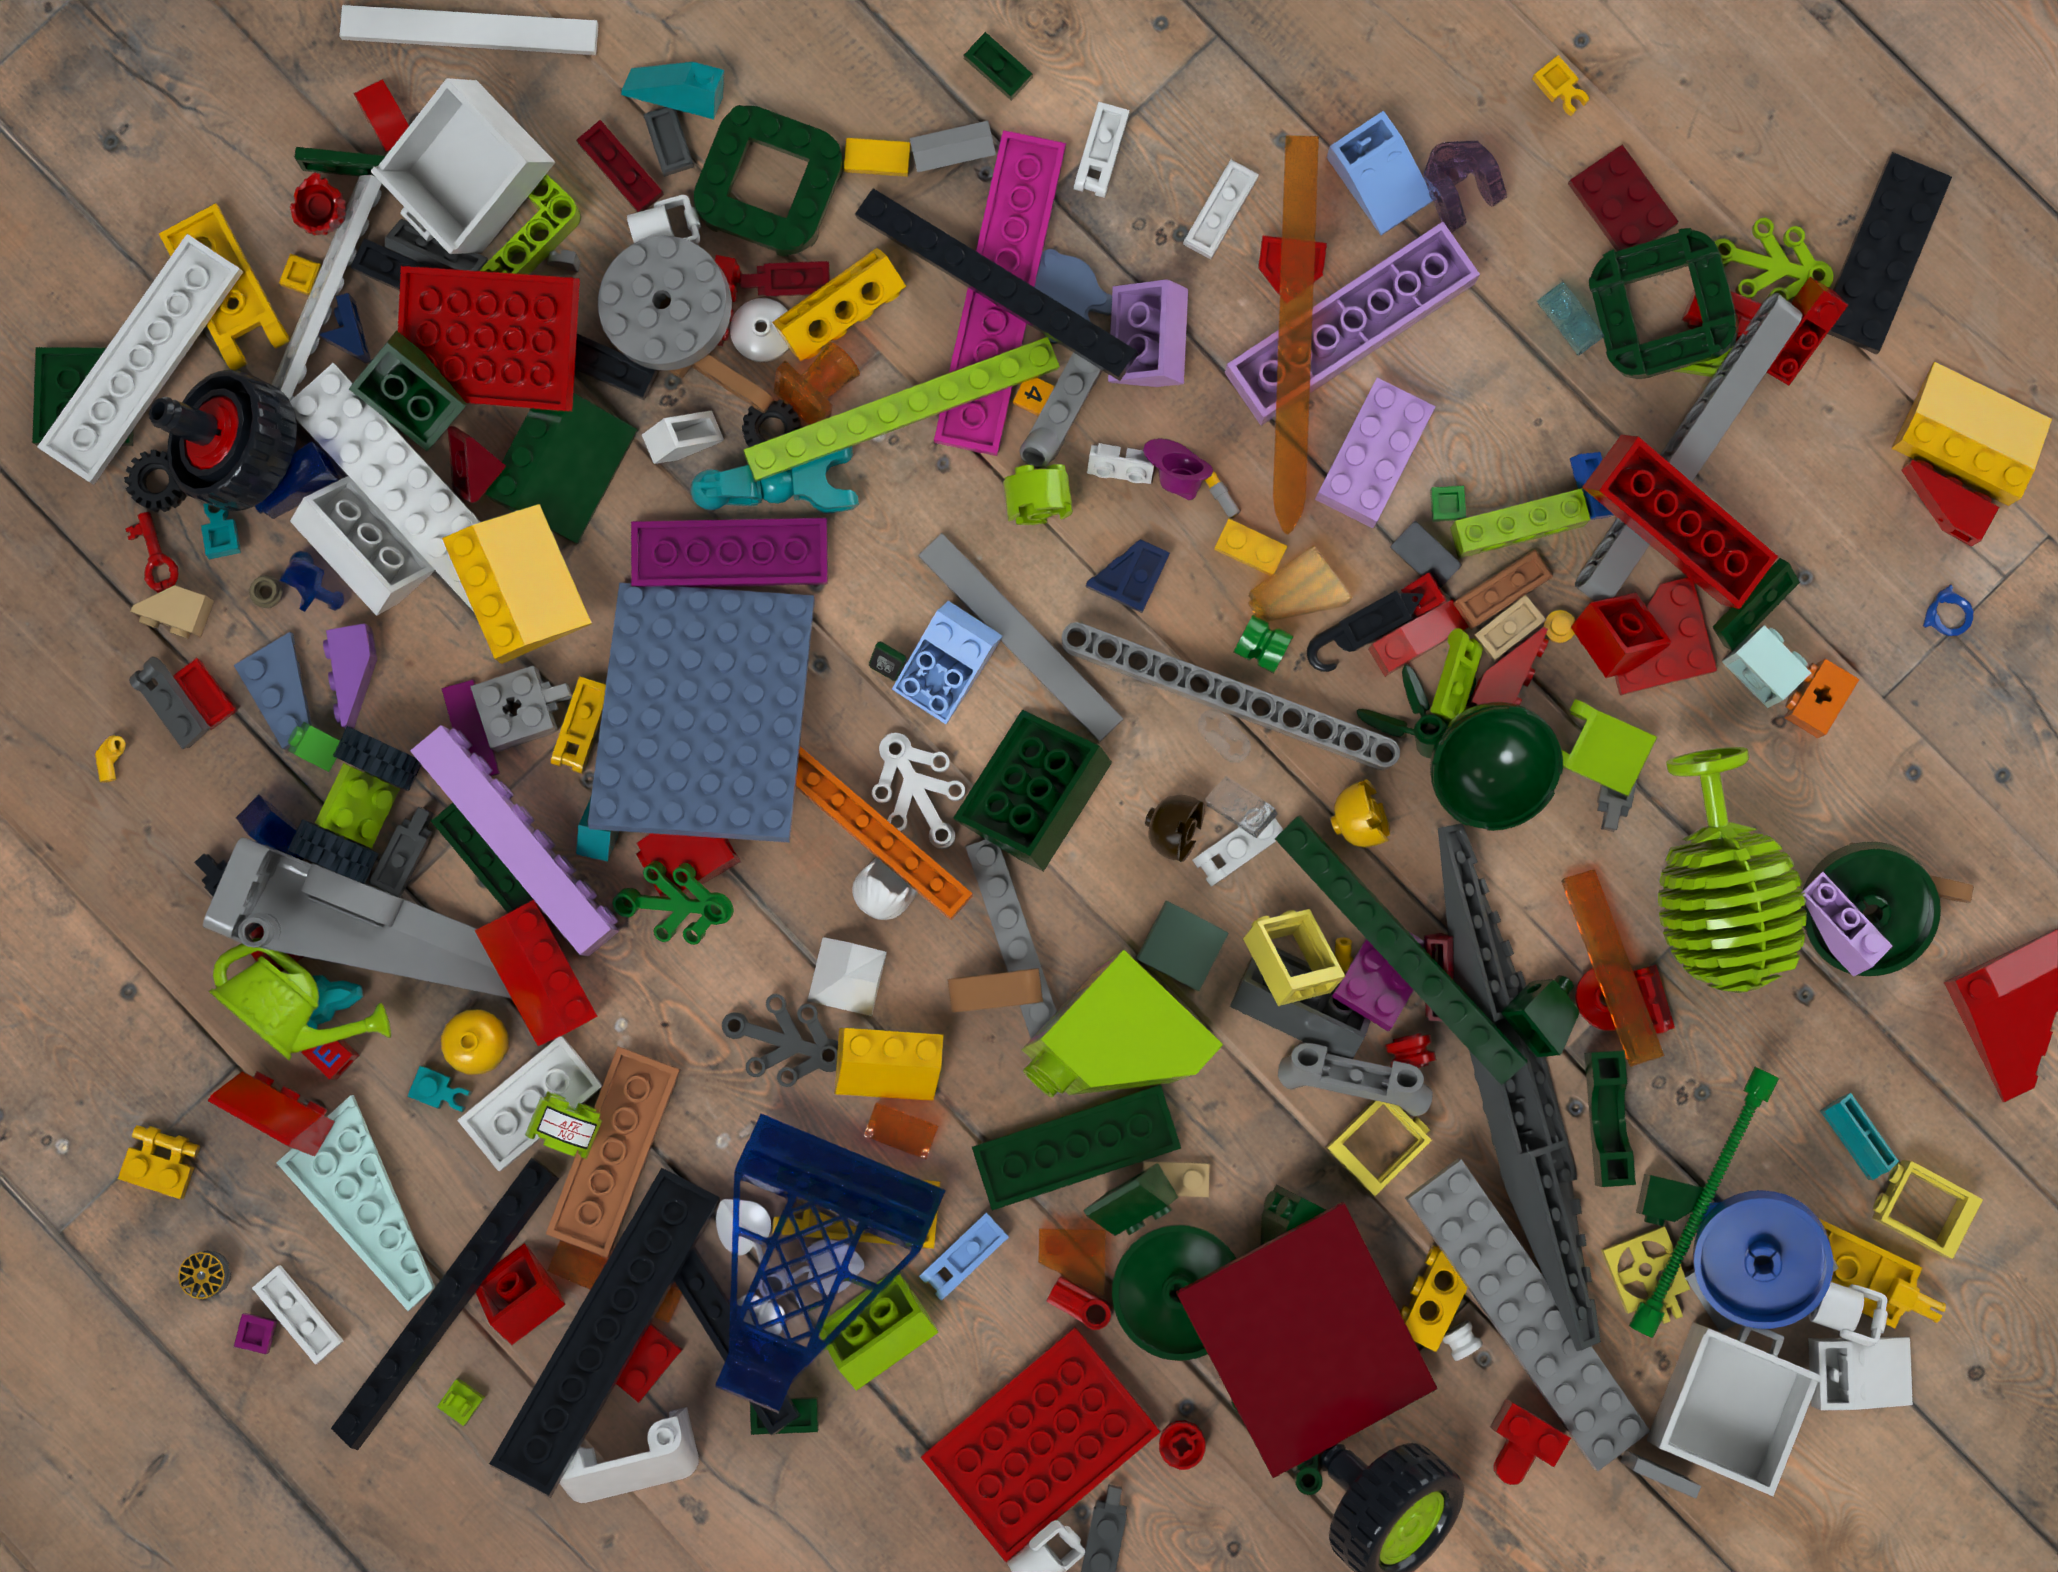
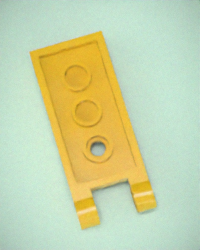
M216 203L159 233L170 257L186 234H188L243 271L207 323V327L230 370L236 371L248 364L235 339L261 325L275 349L290 342L286 330L275 314L220 207ZM233 298L238 299L239 304L237 308L229 309V300Z

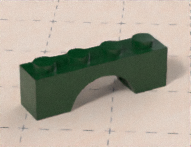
M1625 1050L1584 1053L1595 1186L1636 1185L1633 1150L1629 1143L1625 1120V1090L1627 1086Z

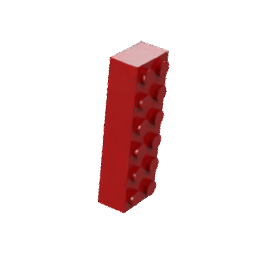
M1621 434L1582 487L1723 606L1740 609L1778 558V555L1639 436Z

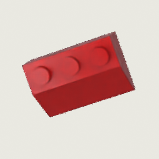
M243 1071L240 1072L208 1099V1102L286 1146L314 1157L335 1123L334 1120L325 1116L327 1109L312 1101H309L308 1105L298 1101L301 1096L300 1094L285 1086L281 1090L271 1086L274 1080L256 1071L254 1076Z

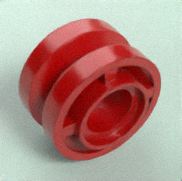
M1412 1034L1392 1039V1043L1385 1044L1387 1053L1395 1055V1058L1389 1062L1391 1068L1393 1061L1421 1068L1428 1066L1429 1062L1437 1060L1435 1052L1427 1050V1046L1432 1043L1431 1034Z

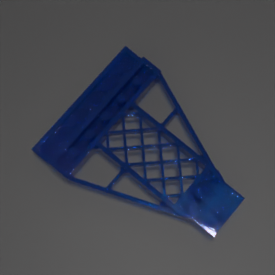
M760 1114L734 1170L729 1354L715 1387L779 1414L791 1384L920 1254L946 1190L769 1116ZM743 1181L784 1197L787 1200L775 1231L769 1238L739 1227L740 1183ZM795 1203L801 1204V1206L793 1208ZM811 1209L817 1225L800 1231L794 1215ZM818 1212L830 1216L832 1219L822 1222ZM790 1219L795 1233L780 1239L786 1223ZM842 1221L848 1238L831 1244L825 1228ZM850 1225L857 1228L854 1235L850 1228ZM820 1230L826 1247L809 1253L803 1236ZM864 1233L873 1234L910 1251L879 1284L852 1274L848 1269L860 1238ZM740 1236L766 1248L742 1306L737 1304L738 1241ZM798 1239L804 1255L787 1262L780 1246ZM850 1243L840 1266L834 1249ZM776 1249L782 1264L767 1270ZM829 1252L835 1269L818 1275L812 1258ZM807 1261L813 1278L795 1284L789 1268ZM785 1270L791 1286L773 1293L767 1276ZM837 1274L827 1297L821 1280ZM763 1280L768 1296L753 1301ZM849 1281L872 1291L824 1340L819 1338L843 1282ZM816 1283L822 1300L804 1306L798 1290ZM794 1292L800 1309L782 1316L776 1299ZM771 1301L778 1318L760 1325L753 1308ZM824 1305L815 1328H813L807 1312ZM748 1311L750 1313L754 1325L744 1321L748 1314ZM802 1314L809 1331L791 1338L785 1321ZM780 1323L786 1339L764 1329ZM810 1337L807 1347L796 1343Z

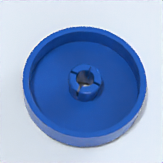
M1756 1190L1731 1196L1719 1203L1708 1213L1702 1221L1694 1240V1270L1702 1294L1717 1312L1737 1324L1757 1329H1773L1793 1324L1809 1315L1821 1303L1830 1287L1833 1275V1254L1826 1230L1818 1217L1807 1206L1788 1195L1774 1191ZM1755 1256H1771V1261L1765 1265H1759L1754 1262Z

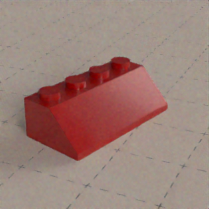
M534 899L474 930L537 1046L556 1039L598 1017Z

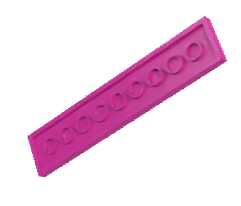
M1003 130L976 252L1035 287L1066 143ZM968 288L949 373L1021 347L1027 323ZM1013 386L940 413L934 443L998 456Z

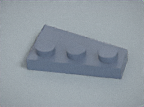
M292 632L285 634L234 665L279 744L285 750L290 747L288 739L296 726L301 727L303 722L312 725L300 675L302 674L300 663L297 661L294 646L296 645L294 634Z

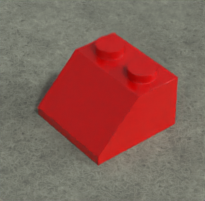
M1636 592L1589 603L1571 626L1580 643L1587 650L1605 678L1629 673L1669 647L1672 643Z
M525 1243L498 1262L475 1292L489 1324L511 1345L515 1344L566 1305L555 1282Z

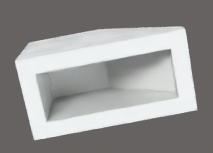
M712 410L663 418L642 434L654 464L682 459L724 440Z

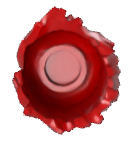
M316 172L307 179H304L299 187L295 189V203H291L290 210L293 222L299 228L304 229L307 234L320 236L327 235L339 228L347 214L345 212L346 201L343 199V194L338 188L328 184V180L325 177L320 179L321 174Z

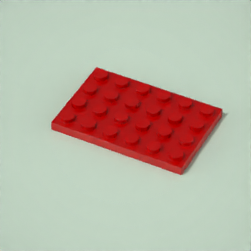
M401 266L398 332L423 351L466 403L572 411L580 278Z
M1074 1327L921 1455V1459L1002 1559L1007 1562L1029 1544L1030 1540L1048 1524L1061 1517L1161 1431L1079 1330Z

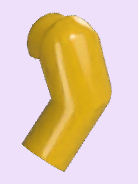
M109 736L95 752L100 783L116 780L114 763L122 755L126 747L125 740L120 736Z

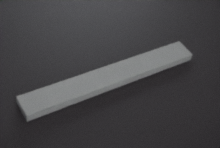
M942 533L918 555L984 624L1003 635L1000 641L1099 742L1123 721V718Z

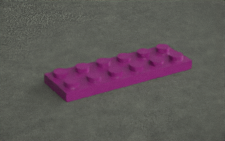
M827 518L631 522L632 587L828 584Z

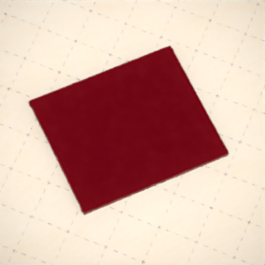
M1344 1202L1338 1203L1336 1206L1176 1291L1272 1478L1279 1476L1438 1389Z

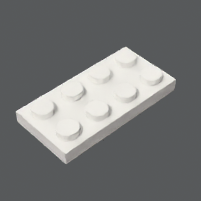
M562 1035L551 1042L457 1121L500 1172L541 1139L537 1134L534 1139H530L525 1136V1133L540 1097H545L547 1091L565 1097V1100L569 1102V1106L576 1108L578 1103L583 1104L599 1091L603 1084Z

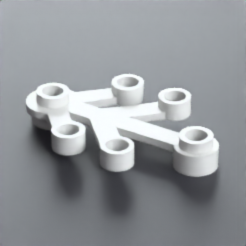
M888 734L882 739L879 746L880 756L885 763L879 783L872 789L874 800L883 804L891 799L892 790L890 786L898 767L904 780L895 810L889 815L887 821L891 823L895 816H900L903 818L904 823L897 829L900 832L905 830L908 823L906 816L912 796H914L931 828L929 831L931 844L938 849L949 848L955 841L954 829L951 825L942 823L925 789L946 795L952 801H959L965 795L964 785L959 781L946 782L916 773L910 761L930 765L934 771L941 773L949 768V757L943 752L933 754L913 748L909 739L903 734ZM894 743H898L902 747L898 755H893L889 751L890 746ZM941 756L946 759L944 767L937 768L934 766L933 762L936 757ZM958 785L961 787L962 792L958 797H953L949 794L951 786ZM880 787L888 790V796L885 799L876 797V791ZM944 829L948 832V838L945 841H938L936 839V832L938 830Z

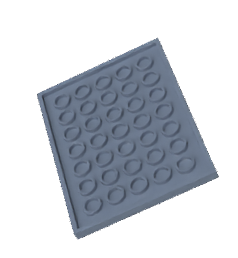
M619 583L588 818L589 829L790 843L815 604L814 595L678 586L632 587L631 583Z

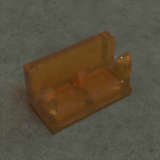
M877 1102L864 1137L927 1160L939 1125Z

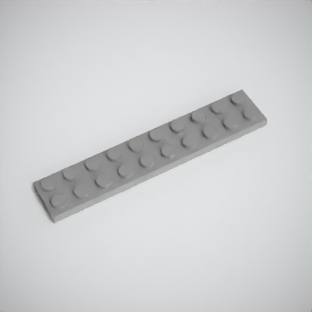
M1457 1158L1405 1197L1593 1469L1596 1471L1601 1470L1651 1432L1592 1346L1576 1351L1546 1280L1462 1159Z

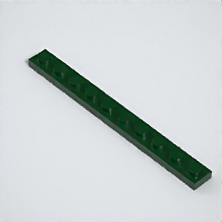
M1301 815L1297 816L1274 838L1501 1085L1528 1062Z

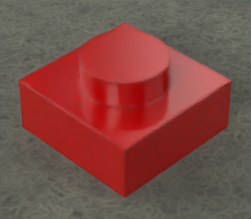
M1431 573L1425 574L1401 589L1402 593H1419L1424 595L1414 611L1417 618L1447 601ZM1413 597L1412 601L1417 602L1418 597Z

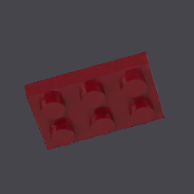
M1623 144L1568 182L1570 188L1616 251L1656 240L1679 222Z

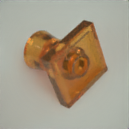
M828 342L819 356L802 375L787 361H784L776 369L774 393L784 400L787 405L790 404L794 411L808 425L831 417L833 404L828 399L842 387L859 377L860 371L852 358L842 348L832 342Z

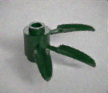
M1405 665L1402 669V678L1412 712L1414 714L1420 713L1421 715L1414 729L1407 727L1405 721L1367 709H1358L1357 715L1366 724L1395 737H1402L1404 733L1414 735L1418 752L1426 758H1431L1437 738L1447 726V723L1436 715H1427L1426 711L1430 709V705L1423 687L1413 668ZM1474 678L1466 707L1474 692L1476 686V678Z

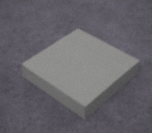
M1628 1450L1623 1454L1621 1463L1634 1472L1695 1499L1697 1498L1701 1486L1688 1477Z

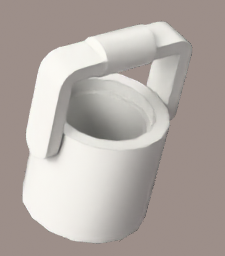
M679 195L654 203V208L627 215L633 242L636 243L656 236H674L666 210L684 205L687 226L693 236L683 239L698 244L700 242L698 229L701 227L697 210L691 206L688 196Z
M1831 1282L1821 1303L1809 1314V1320L1840 1331V1337L1872 1347L1879 1342L1881 1333H1884L1888 1315L1886 1312L1887 1297L1882 1293L1851 1284L1848 1288ZM1864 1297L1877 1301V1307L1874 1310L1871 1324V1337L1854 1332L1862 1314Z
M1055 1520L1034 1536L1029 1544L1014 1555L1007 1564L1012 1572H1066L1085 1555V1549L1080 1543V1537L1069 1526H1063L1058 1520ZM1058 1532L1060 1537L1073 1548L1061 1560L1047 1544Z

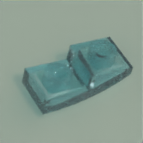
M1561 282L1537 300L1539 307L1555 325L1577 356L1605 337L1564 282Z

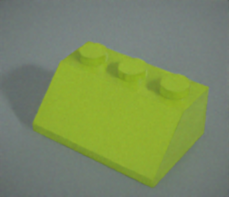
M897 1269L815 1326L836 1367L856 1391L939 1333L927 1311Z

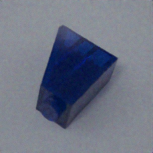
M310 442L293 454L288 470L279 485L264 501L255 507L260 514L265 513L272 519H275L298 507L304 497L340 480L328 455L313 442Z

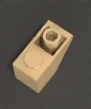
M174 585L134 604L130 612L141 616L139 622L158 629L161 623L171 627L169 633L189 639L190 634L201 637L214 600L205 595Z

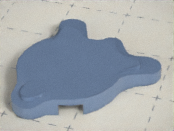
M1047 249L1042 252L1035 283L1036 289L1090 321L1088 313L1091 311L1111 315L1112 295L1107 294L1099 287L1095 274L1089 265L1076 257L1062 255L1053 249ZM1049 338L1050 343L1057 344L1056 341Z

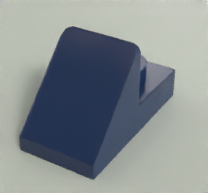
M349 293L336 296L338 307L334 308L337 323L341 328L323 332L319 335L332 346L364 363H369L371 358L356 301Z

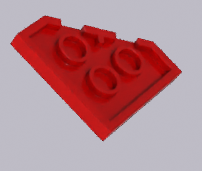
M1688 577L1660 584L1646 607L1672 643L1669 647L1629 673L1615 676L1619 695L1717 671L1694 582Z

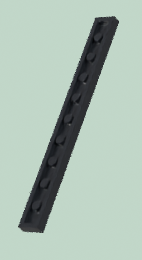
M872 188L856 211L855 216L858 220L1115 379L1121 381L1138 356L1136 349Z
M365 238L351 265L354 271L400 291L401 266L430 267ZM577 334L575 370L645 400L658 373L657 370L641 366L624 354Z
M534 1158L529 1160L331 1427L350 1448L359 1450L559 1180L555 1174Z

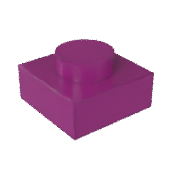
M243 1313L234 1347L268 1354L277 1320Z

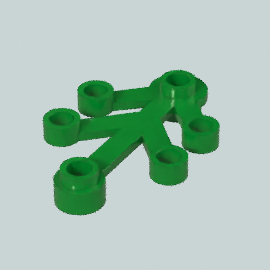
M652 861L643 870L644 878L649 883L655 884L668 897L641 895L634 888H624L612 901L614 910L623 917H631L639 909L674 911L667 919L661 920L653 930L654 936L661 942H668L676 934V928L690 913L702 914L697 922L690 923L683 931V938L691 945L698 944L705 937L706 930L711 924H724L731 919L734 913V908L729 898L718 892H709L695 879V869L688 863H682L674 870L673 879L678 885L685 886L697 899H690L665 876L666 868L661 862ZM651 869L655 870L658 875H655ZM681 872H684L688 878L684 877ZM691 930L694 931L697 934V936L693 935Z

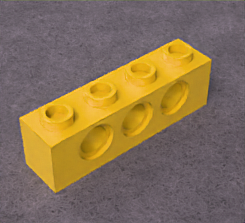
M876 248L772 323L791 352L800 361H803L804 359L816 356L821 351V347L829 341L837 340L844 336L848 328L857 321L861 322L868 319L878 306L896 299L906 285L887 255ZM872 282L873 286L870 292L862 294L863 286ZM846 301L845 309L840 313H835L836 306L840 302ZM815 320H820L819 327L815 331L809 332L810 324Z
M1433 1245L1424 1262L1428 1267L1423 1277L1418 1275L1411 1287L1410 1293L1414 1296L1409 1306L1403 1305L1399 1312L1413 1340L1437 1352L1466 1293L1467 1286L1439 1246ZM1440 1271H1448L1451 1276L1450 1284L1444 1289H1438L1434 1283L1435 1276ZM1426 1301H1433L1436 1305L1435 1315L1429 1319L1422 1318L1420 1306Z

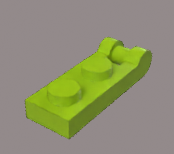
M1459 628L1451 631L1447 641L1450 648L1430 712L1442 718L1447 724L1465 711L1483 651V646L1477 640L1469 639V635Z

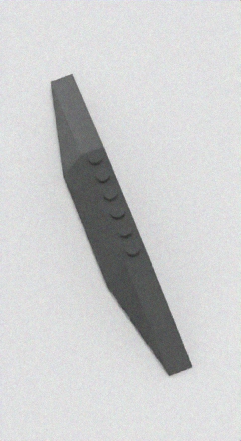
M1463 824L1438 828L1448 935L1453 936L1454 982L1528 1060L1522 1068L1501 1085L1469 1050L1474 1068V1076L1483 1101V1110L1491 1132L1492 1144L1496 1150L1500 1174L1576 1351L1584 1350L1600 1343L1601 1340L1595 1299H1589L1587 1283L1592 1282L1590 1267H1584L1582 1247L1587 1246L1585 1234H1579L1577 1215L1582 1214L1580 1199H1574L1572 1181L1577 1180L1576 1170L1546 1058L1536 1057L1501 1014L1503 1009L1526 987L1525 979L1521 971H1515L1510 958L1514 954L1509 940L1503 941L1497 923L1501 922L1497 910L1491 911L1485 896L1490 891L1485 879H1479L1473 864H1476L1478 861Z

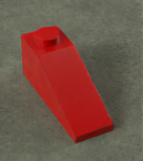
M1453 599L1396 629L1369 647V652L1385 677L1447 641L1449 634L1454 629L1459 628L1464 631L1469 628L1453 604Z

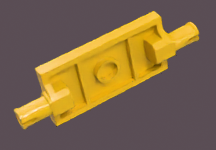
M1819 1219L1826 1230L1833 1258L1839 1268L1833 1272L1831 1282L1848 1288L1851 1284L1884 1294L1887 1297L1886 1312L1888 1315L1886 1325L1895 1329L1905 1311L1910 1312L1911 1310L1931 1319L1935 1323L1941 1320L1943 1315L1932 1311L1930 1308L1945 1312L1946 1304L1921 1293L1917 1287V1279L1922 1267ZM1864 1297L1862 1314L1873 1318L1877 1301Z

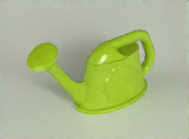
M254 938L252 940L258 942L262 938ZM241 943L220 955L214 965L213 979L216 989L212 988L208 992L289 1061L292 1053L365 1032H378L387 1038H391L390 1022L382 1003L376 1006L373 1014L361 1021L321 1030L309 1027L307 1023L313 1011L319 1006L318 987L312 975L287 953L247 947ZM256 951H263L289 973L279 971L261 956L257 962L228 980L226 975L230 964Z

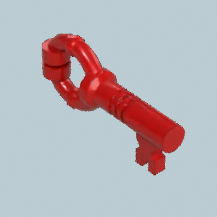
M143 512L137 515L139 523L135 527L130 526L125 528V530L131 534L128 536V540L137 539L139 535L144 536L149 553L148 563L144 571V580L152 590L160 593L176 584L179 568L172 558L162 553L151 513ZM164 563L167 564L170 578L156 583L152 575L154 567L161 566Z

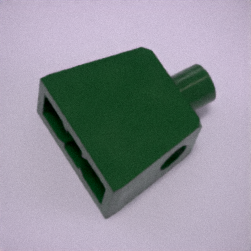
M1558 975L1555 980L1532 981L1501 1012L1536 1057L1561 1055L1579 1016V1009L1568 996L1574 988V984L1565 976Z

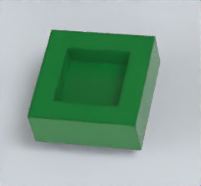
M1464 486L1432 487L1430 489L1432 522L1456 521L1466 518Z

